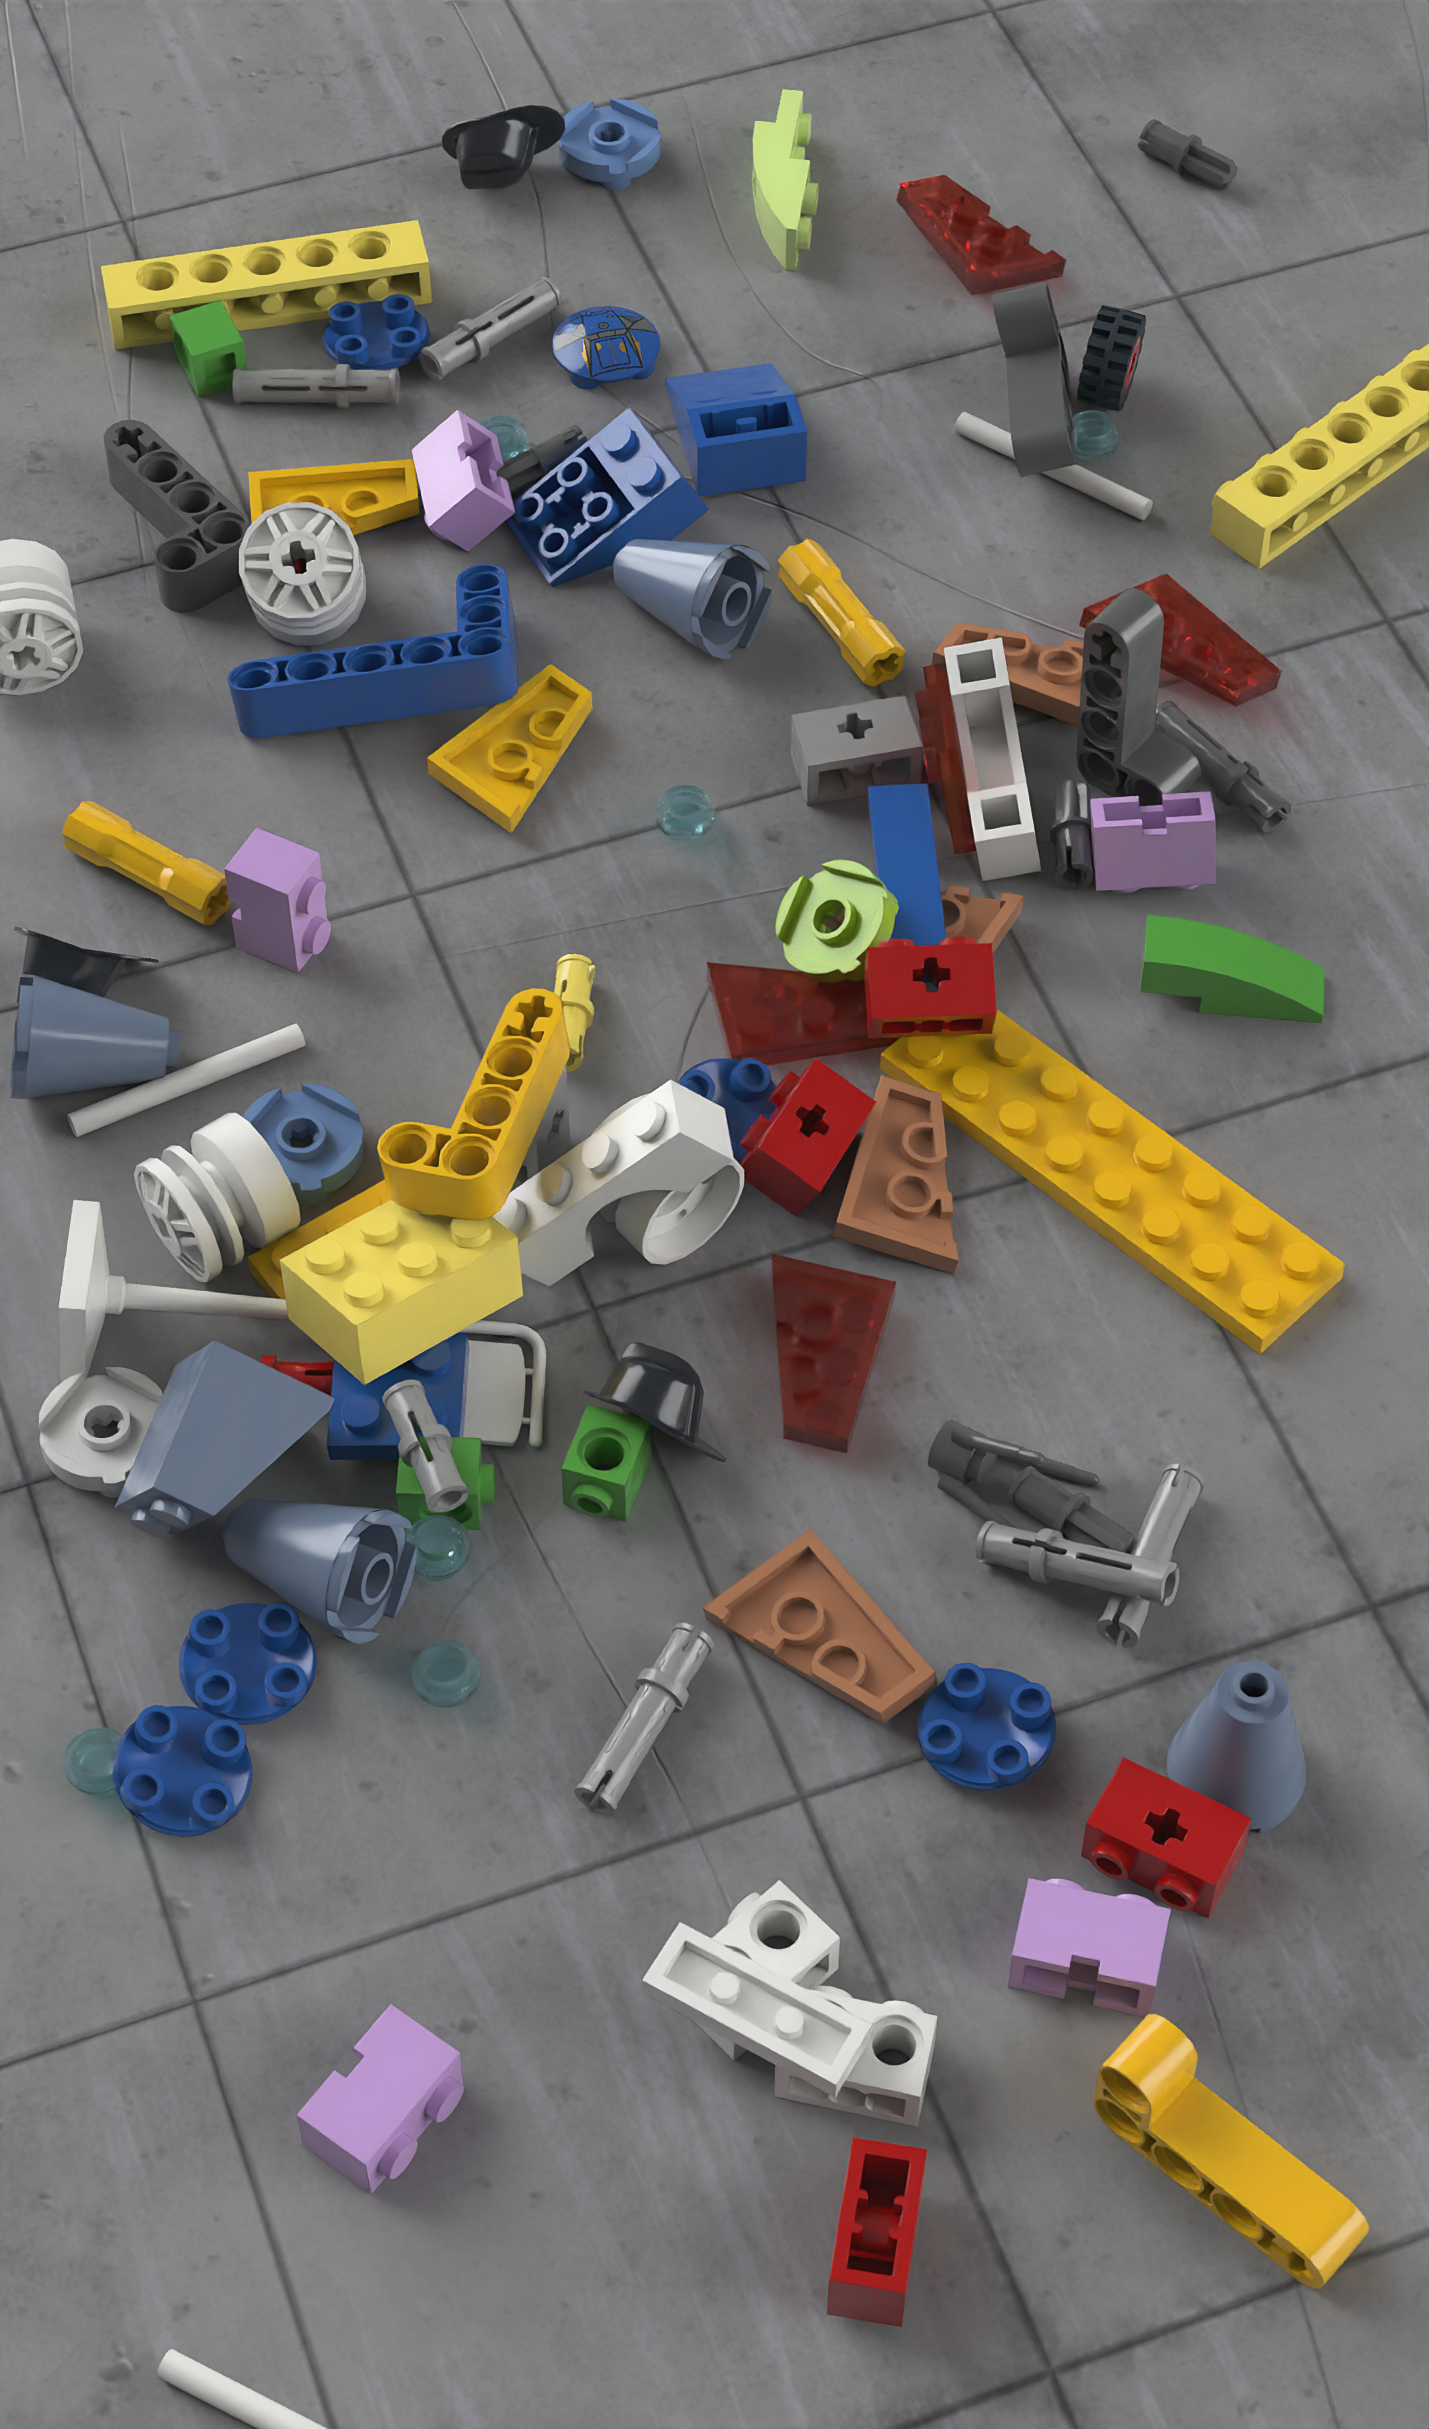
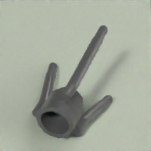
M953 1420L947 1421L941 1427L932 1443L928 1457V1466L942 1473L938 1482L939 1489L958 1497L984 1521H995L998 1524L1009 1527L1014 1526L967 1486V1483L971 1480L979 1484L982 1483L991 1472L996 1458L1025 1467L1033 1466L1037 1471L1092 1487L1099 1483V1477L1094 1473L1046 1458L1042 1453L1026 1449L1022 1446L987 1437Z

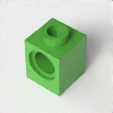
M221 300L170 315L175 357L196 395L200 397L232 387L234 369L241 368L242 370H247L244 341Z
M587 1404L561 1468L563 1504L573 1506L579 1512L590 1517L601 1518L609 1516L627 1521L652 1458L651 1424L641 1418ZM604 1465L615 1467L606 1471L594 1469Z
M419 1437L429 1461H433L434 1458L425 1438ZM451 1437L453 1446L450 1453L462 1481L467 1486L469 1496L460 1506L447 1512L437 1513L429 1509L425 1499L426 1496L413 1467L406 1466L399 1454L396 1489L398 1513L410 1521L413 1529L481 1530L482 1504H494L495 1464H483L481 1438Z

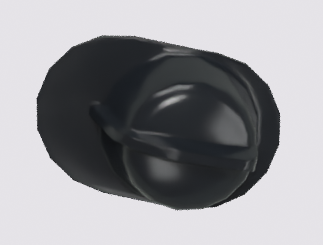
M527 105L512 108L486 117L455 123L444 132L442 146L449 156L458 160L461 181L465 188L471 190L509 187L521 180L532 164L533 155L549 149L560 140L565 131V120L557 110L547 106Z
M20 927L14 928V931L27 936L22 974L35 975L101 997H105L127 959L158 963V960L83 949L38 932Z
M640 1342L632 1343L626 1348L621 1360L615 1366L600 1394L584 1390V1394L633 1412L666 1434L720 1462H726L727 1460L722 1453L698 1438L704 1391L696 1371L689 1362L678 1355Z

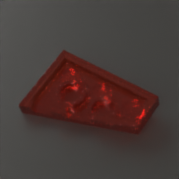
M940 175L899 184L896 201L971 295L989 293L995 290L1062 277L1066 263L1065 258L1053 250L1047 252L1046 255L1029 244L1031 234L1021 227L1015 225L1008 229L990 217L991 206L948 176Z
M1167 573L1132 587L1150 595L1160 606L1163 613L1164 631L1161 669L1235 707L1277 688L1282 670ZM1122 592L1085 607L1079 626L1086 629Z
M946 663L924 666L923 674L926 689L916 690L915 696L920 718L919 725L929 784L941 782L954 853L960 854L976 851L965 772Z
M707 962V980L728 1059L742 1061L746 1058H754L768 1066L887 1047L901 1038H868L865 979L860 981L845 979L839 982L827 983L810 979L800 971Z
M771 1254L783 1439L848 1453L894 1303L896 1281Z

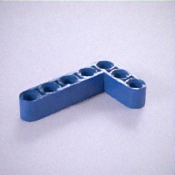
M480 564L472 566L458 575L456 580L457 631L259 659L245 662L235 667L229 673L227 681L241 733L252 738H266L491 706L511 699L518 692L519 677L516 620L505 569L498 565Z

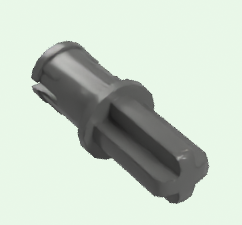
M1156 119L1149 121L1140 134V139L1146 140L1148 143L1140 141L1138 143L1139 150L1166 161L1181 176L1188 172L1219 189H1226L1237 174L1238 168L1232 159L1202 145L1201 138L1194 134L1189 137L1182 135Z
M573 425L568 430L538 445L529 442L524 446V452L503 462L504 466L496 472L497 478L501 476L508 481L510 493L513 495L540 481L584 445L588 439L584 436L578 440V436L582 435L583 431L579 426Z
M1067 779L1062 782V788L1057 789L1055 792L1056 822L1051 826L1050 838L1051 842L1056 846V881L1065 888L1078 889L1077 869L1081 870V883L1083 887L1088 886L1094 878L1092 867L1090 788L1086 783H1075L1073 779Z
M1033 1466L1026 1467L1021 1471L1012 1483L1008 1492V1501L1014 1506L1021 1507L1053 1530L1059 1531L1063 1539L1105 1549H1113L1122 1553H1130L1135 1541L1133 1534L1091 1507L1090 1498L1081 1492L1075 1495L1071 1494L1040 1474Z

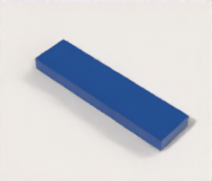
M928 783L868 786V808L875 873L898 900L899 908L895 916L890 939H908L913 941L915 946L939 945L942 940L946 939ZM922 978L921 982L933 983V978Z

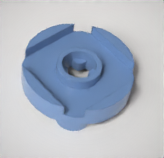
M610 99V107L594 109L593 101L575 107L564 116L565 131L559 140V160L561 166L580 177L601 182L607 189L621 190L630 186L632 178L639 177L648 172L661 156V133L658 130V120L649 109L638 103L624 99Z
M301 1084L302 1092H291L282 1095L281 1088L270 1091L257 1099L247 1109L243 1118L250 1122L279 1160L291 1183L297 1202L303 1205L322 1203L327 1199L329 1192L347 1183L362 1164L366 1144L359 1113L355 1105L345 1095L322 1085ZM308 1134L314 1136L313 1145L309 1147H291V1142L289 1141L291 1137L301 1140Z

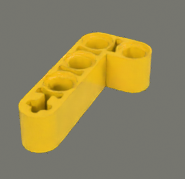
M532 988L521 991L511 998L505 1007L451 1129L419 1122H403L393 1125L382 1134L378 1141L377 1150L389 1197L396 1205L407 1209L476 1221L490 1218L501 1210L509 1196L570 1054V1043L563 1006L560 998L555 993L546 989Z
M1148 2014L1098 2070L1093 2098L1094 2108L1098 2116L1118 2137L1292 2277L1313 2289H1321L1369 2233V2225L1364 2215L1347 2197L1197 2080L1194 2075L1198 2056L1192 2042L1177 2026L1164 2017Z

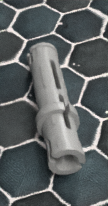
M541 277L534 284L504 300L476 319H463L453 327L451 334L421 350L419 359L422 368L431 379L440 381L445 375L468 361L479 362L489 354V348L512 334L519 332L548 312L558 309L562 304V295L559 288L550 278Z
M337 364L336 370H242L241 368H235L233 372V397L235 404H241L242 402L336 403L338 408H350L351 403L391 402L392 404H398L400 397L399 371L397 368H392L391 370H351L349 364Z
M1170 1464L1164 1469L1162 1480L1129 1554L1161 1562L1171 1561L1196 1500L1205 1485V1481L1198 1471L1185 1466L1178 1483L1175 1480L1180 1471V1464ZM1112 1593L1103 1616L1099 1618L1096 1629L1099 1635L1109 1643L1116 1645L1122 1629H1125L1126 1633L1122 1640V1647L1135 1646L1139 1641L1141 1629L1153 1602Z
M987 1521L982 1526L977 1538L976 1557L980 1559V1563L986 1565L994 1564L1028 1572L1030 1578L1036 1582L1048 1584L1057 1579L1096 1588L1105 1592H1113L1155 1602L1164 1607L1172 1603L1178 1589L1179 1568L1176 1567V1563L1169 1561L1161 1562L1118 1552L1113 1549H1105L1063 1539L1062 1534L1057 1530L1044 1528L1035 1533L1001 1525L995 1521Z
M684 1622L677 1623L653 1667L642 1670L635 1682L636 1695L626 1708L584 1779L574 1790L576 1797L585 1806L589 1807L600 1787L605 1784L606 1787L599 1797L600 1801L594 1811L603 1815H612L615 1812L617 1803L656 1738L661 1733L668 1718L672 1713H679L683 1709L689 1698L686 1690L707 1655L714 1648L712 1639L704 1631L701 1630L689 1651L684 1652L690 1641L688 1638L695 1626Z

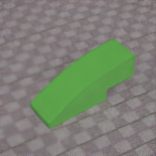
M1147 914L1140 992L1200 997L1199 1013L1322 1023L1325 968L1279 945L1233 929L1189 919Z

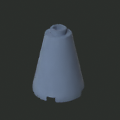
M634 539L627 543L614 559L613 574L617 589L706 655L725 660L733 657L729 652L737 646L746 649L755 640L765 623L772 600V590L764 587V571L771 573L769 562L760 551L745 545Z
M20 974L17 993L19 1011H17L14 1025L10 1098L29 1099L150 1082L165 1077L166 1068H177L180 1050V1031H169V1018L35 975Z
M250 1499L231 1512L223 1528L226 1554L233 1563L338 1638L357 1645L373 1641L381 1634L372 1630V1628L383 1615L391 1618L396 1617L412 1584L417 1560V1547L415 1544L407 1542L404 1528L413 1529L410 1521L400 1514L387 1509Z
M1242 1661L1231 1665L1221 1674L1175 1734L1168 1750L1167 1772L1170 1780L1252 1818L1249 1830L1259 1828L1258 1833L1274 1829L1293 1814L1304 1792L1306 1762L1286 1681L1276 1669L1265 1663Z

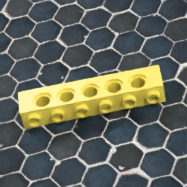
M418 220L101 266L115 350L172 342L170 315L220 300L238 332L329 318L331 307L344 301L361 304L383 301L388 296L402 294L412 298L414 306L432 303L429 260Z
M1429 344L1420 350L1410 352L1402 363L1385 375H1378L1373 378L1365 389L1348 401H1341L1336 404L1328 415L1311 427L1300 429L1291 441L1274 453L1262 456L1254 467L1234 481L1229 480L1217 490L1212 500L1213 513L1210 535L1260 569L1429 447Z

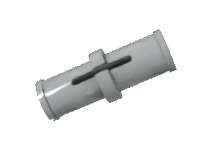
M404 1380L396 1383L384 1393L382 1400L392 1417L401 1439L398 1444L400 1457L406 1466L413 1467L426 1496L425 1499L429 1509L437 1513L453 1510L467 1499L469 1491L462 1481L450 1453L453 1446L450 1433L444 1425L437 1423L420 1381ZM419 1430L422 1431L434 1458L431 1462L417 1434Z

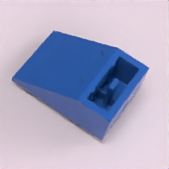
M771 363L665 378L666 390L696 493L699 497L806 481L807 430L795 393Z
M629 407L513 502L515 513L505 521L552 587H556L613 565L617 553L634 539L673 540L709 509L658 440Z

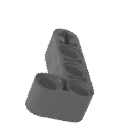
M1043 282L992 295L994 314L1006 356L1011 441L1019 474L1021 477L1076 465L1069 368L1048 284Z
M123 420L111 425L103 435L110 483L127 502L167 538L157 546L154 552L160 599L164 606L175 612H193L243 585L239 575V548L247 529L251 526L248 518L148 425L136 420Z
M1128 588L1086 627L1084 633L1076 762L1081 775L1089 784L1112 797L1138 796L1139 806L1163 805L1162 794L1187 793L1199 781L1201 766L1189 749L1155 730L1164 617L1160 606L1150 595L1136 588Z

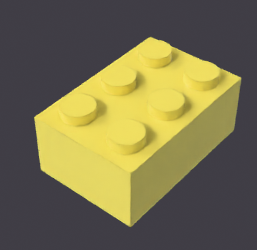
M392 1200L280 1259L288 1318L364 1385L523 1296L518 1238L494 1217L480 1221L464 1220L407 1209L396 1205Z

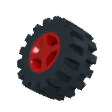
M1107 305L1101 306L1094 321L1082 362L1083 367L1080 372V383L1077 389L1078 401L1116 411L1123 409L1129 389H1131L1133 383V376L1137 369L1138 358L1142 349L1146 325L1145 315Z

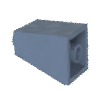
M214 1340L175 1365L115 1508L132 1515L130 1523L133 1526L158 1537H168L169 1533L176 1535L215 1516L329 1412L335 1398Z

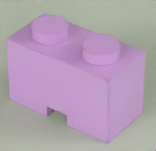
M459 410L454 412L412 449L417 473V485L420 488L425 509V523L430 531L439 539H448L469 552L515 513L508 481L501 476L497 478L496 472L504 466L497 435Z
M1211 791L1162 794L1163 805L1139 806L1138 796L1090 799L1092 863L1096 891L1110 890L1114 893L1128 894L1136 892L1140 888L1171 887L1177 890H1190L1203 884H1216V819Z
M255 828L224 868L229 901L240 905V909H237L231 916L236 948L299 973L312 954L317 955L324 949L331 933V923L327 919L325 902L326 883L322 878L320 853Z
M1029 1878L1011 1957L1008 1987L1064 1999L1068 1986L1095 1992L1093 2006L1146 2017L1151 2013L1171 1909L1155 1906L1152 1901L1139 1895L1122 1894L1113 1897L1086 1891L1079 1884L1065 1879L1040 1881Z
M392 2004L389 2005L355 2045L354 2054L362 2060L348 2077L345 2078L334 2070L297 2114L303 2146L371 2195L386 2176L390 2179H395L406 2169L416 2153L418 2147L416 2140L433 2120L437 2123L444 2121L456 2108L464 2092L460 2052Z

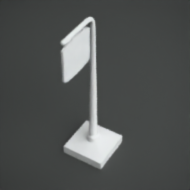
M73 1200L59 1302V1381H64L84 1372L85 1379L87 1378L106 1313L120 1315L124 1309L290 1320L288 1318L286 1300L131 1284L126 1283L124 1276L109 1275L100 1202ZM479 1320L460 1332L523 1338L533 1348V1369L525 1368L522 1349L518 1344L468 1340L470 1350L463 1437L481 1438V1444L513 1446L519 1436L521 1424H530L529 1443L532 1447H539L542 1443L546 1374L545 1343L537 1332L527 1326ZM525 1375H532L530 1418L523 1417Z

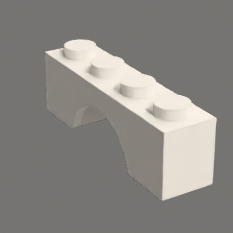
M1002 637L944 648L982 881L1041 871Z
M670 1079L510 1192L504 1206L492 1217L517 1236L521 1274L550 1287L594 1257L589 1221L605 1205L621 1197L643 1191L670 1190L687 1193L734 1161L725 1108Z

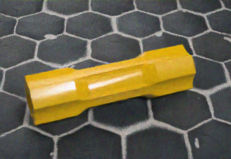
M806 539L800 544L789 546L778 559L780 569L777 575L800 603L808 606L840 646L842 657L863 683L876 687L885 681L893 680L905 666L903 663L905 649L882 622L874 619L843 581L840 569L819 543Z
M82 801L80 806L68 815L61 832L65 838L64 847L99 867L111 868L162 896L169 906L203 925H214L217 919L228 911L231 901H229L224 873L198 859L185 858L134 830L127 820L95 802Z

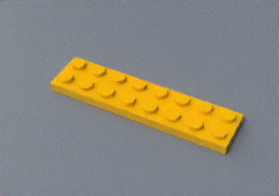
M998 1009L992 1034L901 1037L881 1053L880 1070L892 1079L940 1093L944 1118L1259 1354L1268 1348L1343 1277L1344 1262Z

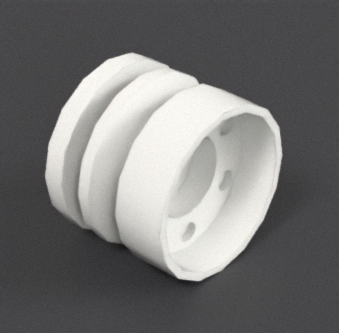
M311 502L284 503L265 511L247 529L239 548V575L258 623L274 638L295 646L322 645L341 637L357 621L366 600V576L359 548L350 527L332 510ZM299 558H305L307 563V572L303 574H296L294 570V561Z
M19 539L0 541V693L25 695L43 692L63 682L78 667L83 653L68 567L56 551L38 542Z
M649 1094L634 1098L612 1112L594 1130L592 1135ZM734 1159V1161L687 1193L670 1190H650L633 1193L610 1202L598 1212L608 1222H616L618 1232L651 1264L666 1265L682 1259L695 1251L722 1227L736 1207L744 1188V1169Z
M227 1113L194 1132L190 1141L193 1156L181 1146L171 1145L163 1150L161 1160L149 1158L137 1165L134 1172L138 1194L157 1235L184 1270L200 1282H208L220 1275L223 1264L235 1266L242 1261L245 1254L242 1239L254 1248L263 1249L297 1229L301 1221L299 1204L279 1160L250 1122L237 1113Z

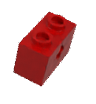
M958 936L944 939L939 945L915 946V943L908 939H890L880 942L877 947H867L864 975L868 1038L992 1034L997 1016L992 943H977L974 938ZM926 977L933 978V985L935 988H938V992H926L925 983L921 982V979Z
M817 1058L799 1076L791 1070L784 1076L768 1100L777 1108L769 1120L760 1115L739 1144V1146L748 1151L740 1163L744 1169V1180L794 1216H797L821 1192L877 1103Z
M1123 1757L1086 1822L1081 1857L1090 1860L1099 1872L1112 1879H1129L1155 1892L1156 1896L1164 1904L1173 1909L1184 1912L1192 1910L1209 1918L1245 1851L1252 1818Z
M852 2137L829 2276L827 2315L902 2327L924 2186L927 2149Z

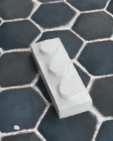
M679 1922L642 1980V1990L647 1996L834 2097L838 2094L872 2037V2024Z

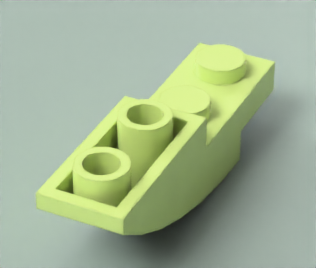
M783 89L776 123L755 121L752 172L753 202L757 221L772 253L785 270L796 271L800 249L809 250L812 218L807 217V215H816L819 183L810 182V160H805V147H799L800 145H809L812 121L811 113H803V91Z

